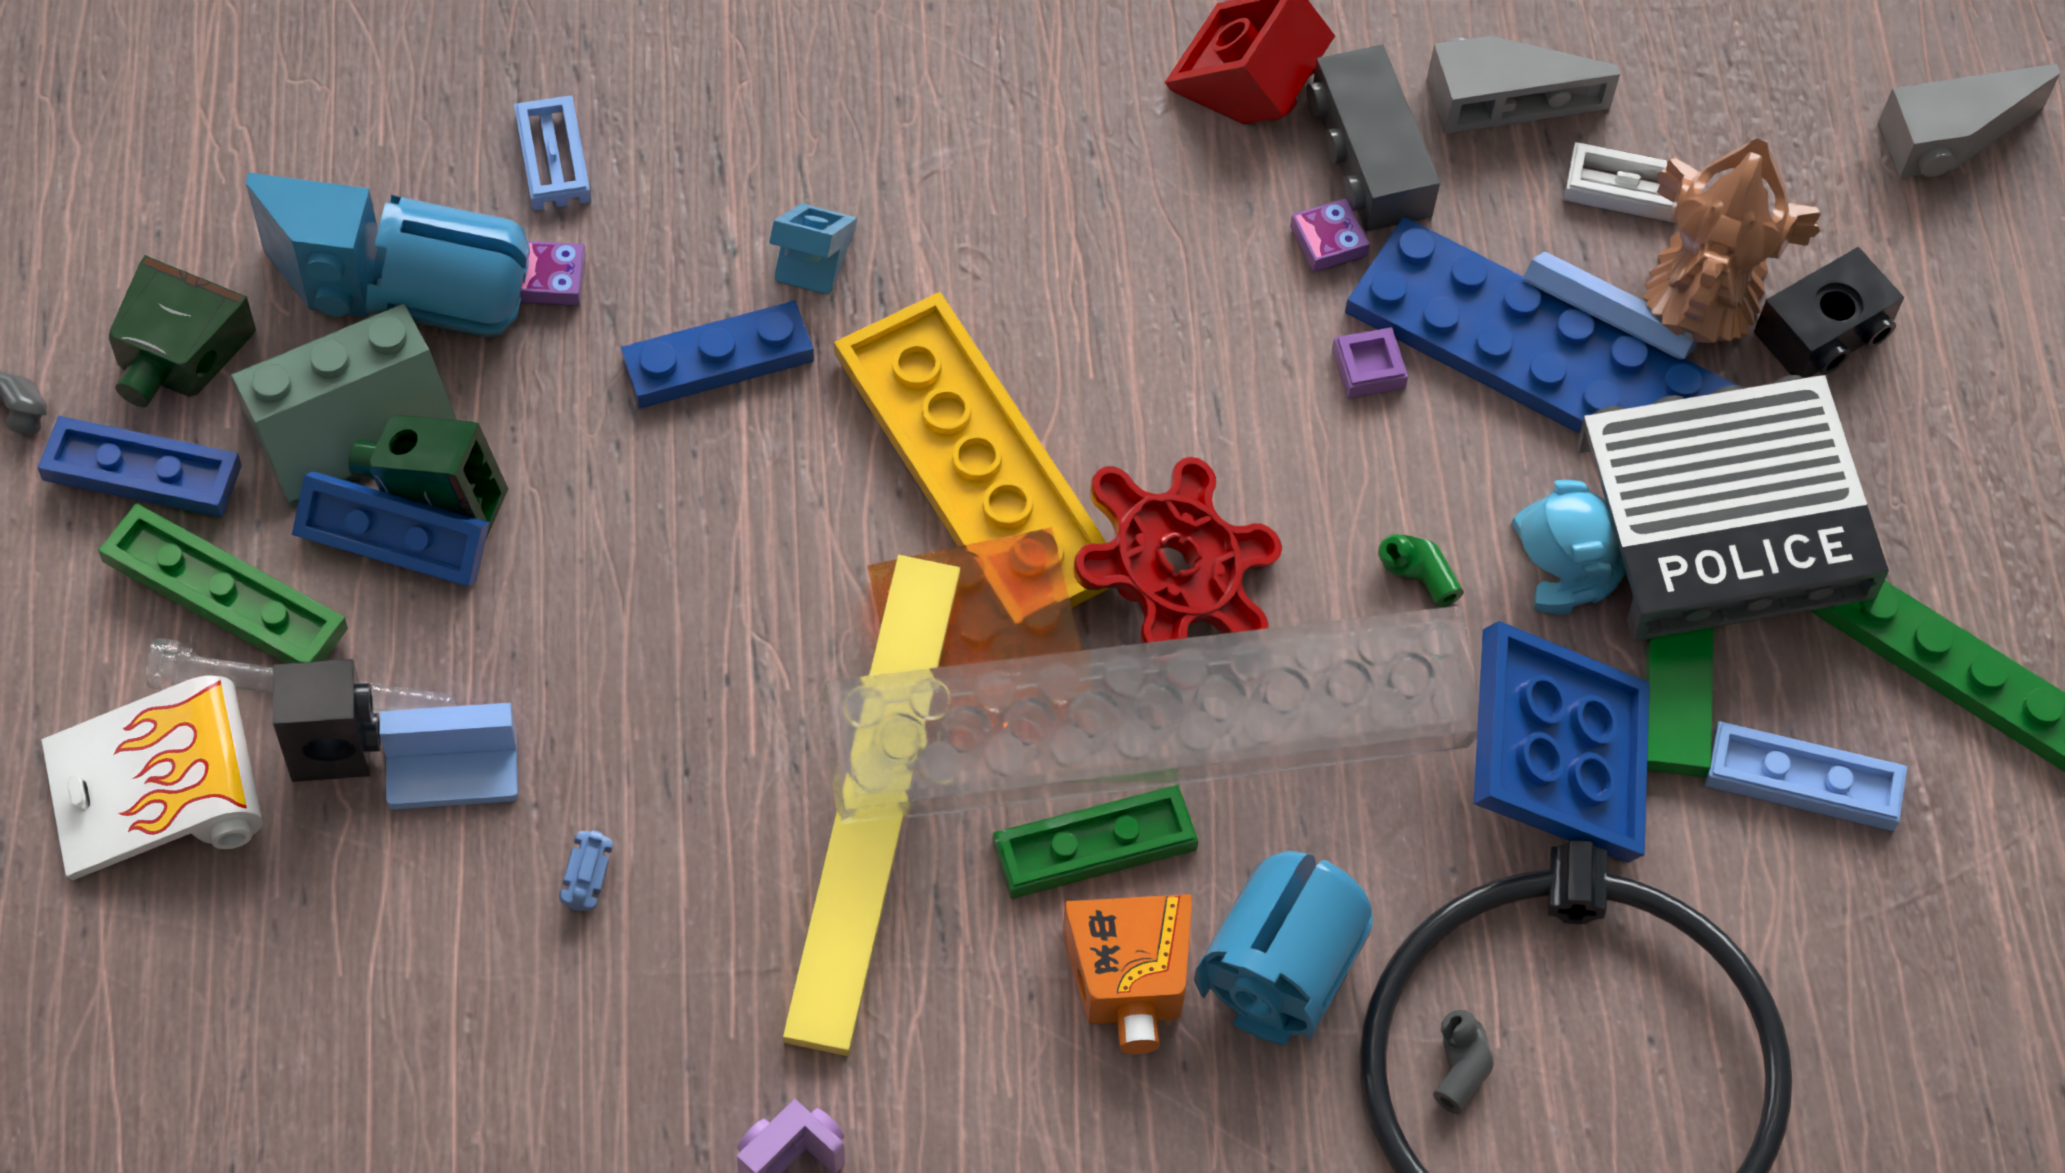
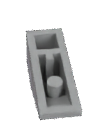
M1494 36L1471 39L1460 37L1444 43L1434 44L1427 82L1444 134L1610 109L1619 81L1620 71L1616 64Z
M2050 64L1892 88L1878 123L1899 177L1904 178L1917 175L1934 177L1947 171L1955 170L2043 109L2061 73L2058 65Z

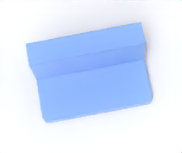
M511 703L379 711L380 738L386 756V800L390 809L513 802L518 799L517 731Z

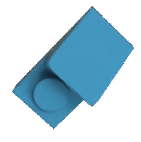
M801 203L775 219L769 244L780 246L775 279L778 282L823 294L830 293L834 288L858 218Z

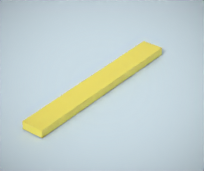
M898 555L786 1021L783 1043L849 1057L960 578V567Z

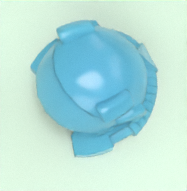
M1578 480L1554 481L1555 490L1524 508L1513 517L1511 523L1522 540L1524 550L1533 563L1542 570L1561 579L1559 582L1543 581L1537 585L1534 596V610L1557 615L1571 614L1575 606L1589 602L1596 604L1609 596L1626 574L1606 501L1590 492L1589 487L1583 481Z

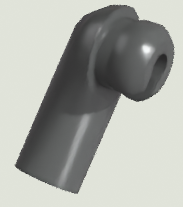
M0 372V403L5 404V407L10 409L6 420L7 427L10 431L35 435L41 430L42 415H47L46 402L35 383L30 379Z
M1456 1010L1449 1013L1441 1023L1443 1044L1451 1070L1434 1091L1433 1096L1443 1108L1454 1114H1460L1489 1076L1494 1065L1490 1045L1482 1024L1474 1018L1473 1014L1466 1010Z

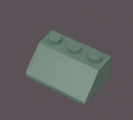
M405 304L391 308L231 375L242 414L290 508L298 506L304 475L314 471L348 482L361 479V477L351 475L349 471V455L352 446L359 439L378 442L388 419L393 416L405 415L457 420L430 350Z

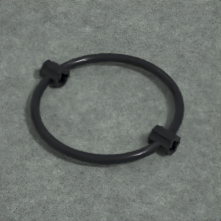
M1569 840L1563 845L1551 846L1549 870L1525 872L1500 878L1473 888L1449 901L1428 916L1409 934L1393 954L1379 977L1368 1004L1362 1029L1360 1079L1364 1103L1373 1132L1384 1156L1395 1173H1429L1411 1149L1398 1123L1391 1101L1387 1078L1389 1030L1394 1010L1403 988L1428 952L1445 936L1465 922L1508 903L1549 896L1548 915L1557 917L1563 923L1587 924L1593 920L1604 919L1607 900L1645 911L1671 924L1689 936L1723 968L1739 990L1751 1013L1759 1034L1765 1070L1764 1103L1760 1123L1752 1146L1736 1173H1769L1778 1156L1786 1133L1791 1109V1057L1782 1019L1763 978L1737 944L1705 915L1684 901L1658 888L1630 878L1607 873V850L1596 847L1592 842Z

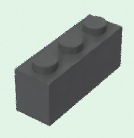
M1384 45L1317 58L1313 83L1308 84L1306 88L1308 106L1314 118L1321 117L1326 130L1325 147L1328 158L1332 164L1339 163L1344 175V196L1352 211H1358L1365 231L1398 225L1403 216L1413 221L1432 217L1440 181Z

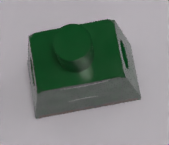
M144 255L109 331V341L118 366L125 371L115 386L117 393L129 403L143 408L149 405L161 386L188 397L198 395L256 331L247 296Z
M395 415L388 419L378 442L359 439L352 446L349 455V471L351 475L375 480L380 491L490 522L487 537L508 491V486L477 422Z

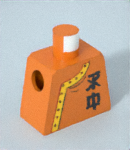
M1191 894L1065 901L1062 927L1063 938L1085 1017L1092 1024L1117 1023L1120 1050L1126 1054H1146L1157 1050L1160 1046L1157 1021L1174 1020L1181 1017L1187 977L1192 913Z

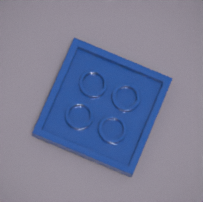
M1497 621L1483 629L1473 804L1566 840L1592 842L1596 847L1607 850L1608 856L1626 863L1644 856L1650 682L1501 621Z

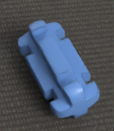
M595 830L591 832L580 831L575 836L574 844H578L579 848L573 847L571 849L562 881L563 885L568 886L567 890L561 889L559 892L560 902L573 911H592L597 906L598 898H594L593 893L599 894L601 892L609 864V857L604 856V853L612 852V840L604 836L602 832Z

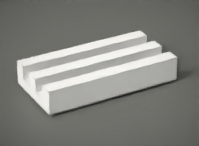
M1575 142L1563 200L1671 222L1669 218L1673 202L1657 193L1660 184L1640 180V178L1657 181V173L1666 169V160ZM1583 166L1616 172L1617 175L1585 169Z

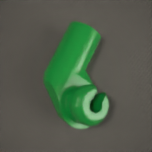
M1391 534L1381 541L1378 547V556L1383 566L1396 575L1424 582L1437 607L1451 605L1464 594V590L1443 553L1434 542L1399 534Z

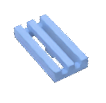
M572 95L514 104L532 210L544 209V202L555 201L556 207L568 206L567 199L579 197L580 204L591 202L590 187ZM563 112L575 181L564 182L551 113ZM540 115L552 184L543 186L540 184L528 118Z

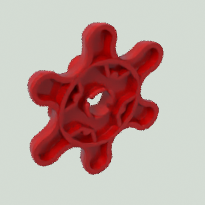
M1195 457L1182 458L1176 463L1172 470L1170 489L1161 494H1153L1142 490L1134 483L1129 474L1120 468L1105 466L1097 470L1091 479L1090 498L1095 507L1103 512L1111 521L1115 531V538L1108 543H1091L1083 546L1076 554L1074 560V577L1083 588L1088 590L1117 588L1122 597L1131 602H1138L1144 615L1140 636L1141 645L1147 654L1159 659L1176 656L1184 649L1187 643L1189 623L1196 624L1205 621L1218 629L1230 643L1239 647L1257 644L1264 639L1268 632L1269 623L1262 609L1254 604L1245 594L1242 587V576L1247 569H1259L1273 565L1281 556V540L1276 532L1262 523L1235 526L1224 521L1215 511L1212 502L1213 492L1216 487L1214 471L1206 462ZM1171 548L1180 552L1188 565V570H1180L1178 574L1174 573L1175 567L1169 563L1164 550L1161 549Z

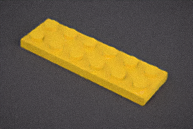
M941 292L931 295L834 342L836 358L1015 636L1110 589L1088 590L1077 583L1073 568L1078 551L1083 546L1091 543L1103 544L1107 542Z

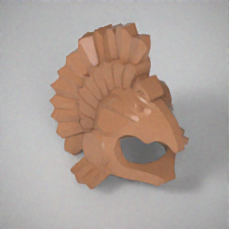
M1757 138L1712 161L1700 172L1674 157L1667 161L1665 170L1657 173V181L1660 184L1657 193L1673 202L1669 219L1678 225L1679 231L1670 237V248H1666L1657 255L1660 265L1649 271L1652 278L1644 285L1649 291L1641 297L1648 301L1645 306L1651 309L1653 315L1662 320L1661 324L1677 336L1687 331L1692 333L1694 342L1715 343L1716 340L1731 341L1732 339H1741V335L1750 336L1748 325H1755L1754 314L1761 312L1757 299L1765 295L1764 283L1761 279L1768 273L1766 259L1768 257L1779 259L1788 243L1807 246L1809 245L1810 238L1815 237L1820 232L1817 220L1821 214L1818 207L1788 203L1785 184L1770 152L1768 142ZM1734 168L1732 172L1728 175H1722L1710 189L1702 193L1709 180L1716 173ZM1762 178L1767 181L1774 192L1775 206L1772 218L1768 210V191L1763 186Z

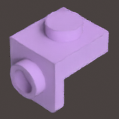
M793 1099L771 1122L762 1119L753 1125L743 1136L738 1145L740 1153L736 1155L738 1173H783L805 1150L811 1153L830 1172L837 1173L845 1165L844 1143L841 1141L844 1138V1134L837 1123L824 1111L815 1108L812 1112H809L801 1103Z

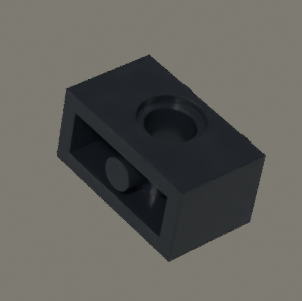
M1858 246L1766 299L1753 332L1790 375H1798L1802 379L1809 378L1817 372L1827 375L1840 367L1847 360L1850 353L1863 345L1873 348L1886 340L1896 328L1894 320L1905 297Z
M354 660L273 665V726L291 781L370 776V752L381 751L379 714L373 713L371 684H360Z

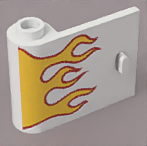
M221 676L192 678L41 739L65 874L72 881L190 833L199 840L210 843L218 849H233L248 843L252 835L262 827L263 820L235 686L228 678Z

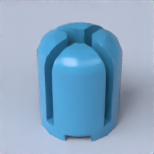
M391 195V202L385 203L374 247L377 248L374 265V278H378L377 285L369 283L367 285L366 313L377 315L405 304L415 323L482 337L502 335L517 319L521 303L522 283H525L530 247L524 228L509 219Z
M1288 850L1270 855L1254 868L1196 967L1194 982L1200 995L1205 998L1211 989L1223 1003L1238 1013L1233 1025L1259 1039L1279 1045H1286L1291 1035L1308 1034L1310 1041L1370 936L1373 922L1371 903L1364 889L1347 872L1327 860L1320 861L1316 866L1315 857L1307 853Z

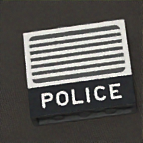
M1798 375L1782 377L1769 385L1745 389L1739 385H1731L1720 388L1710 395L1687 399L1677 395L1667 396L1655 401L1651 405L1624 409L1621 406H1608L1597 410L1593 415L1584 416L1576 446L1578 453L1592 452L1634 597L1627 616V623L1633 642L1877 598L1889 569L1825 375L1804 379Z

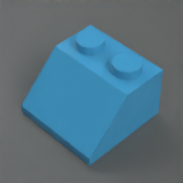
M248 172L245 183L263 251L309 309L319 310L324 314L335 317L346 316L347 314L368 317L369 313H366L368 283L377 285L378 278H374V265L377 248L374 245L378 227L370 189Z

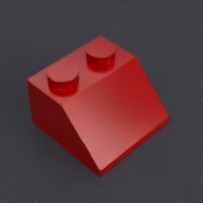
M1229 0L1217 3L1164 83L1172 92L1241 124L1265 120L1276 121L1285 117L1294 109L1297 104V95L1308 78L1315 73L1317 58L1324 55L1335 38V34L1309 0Z

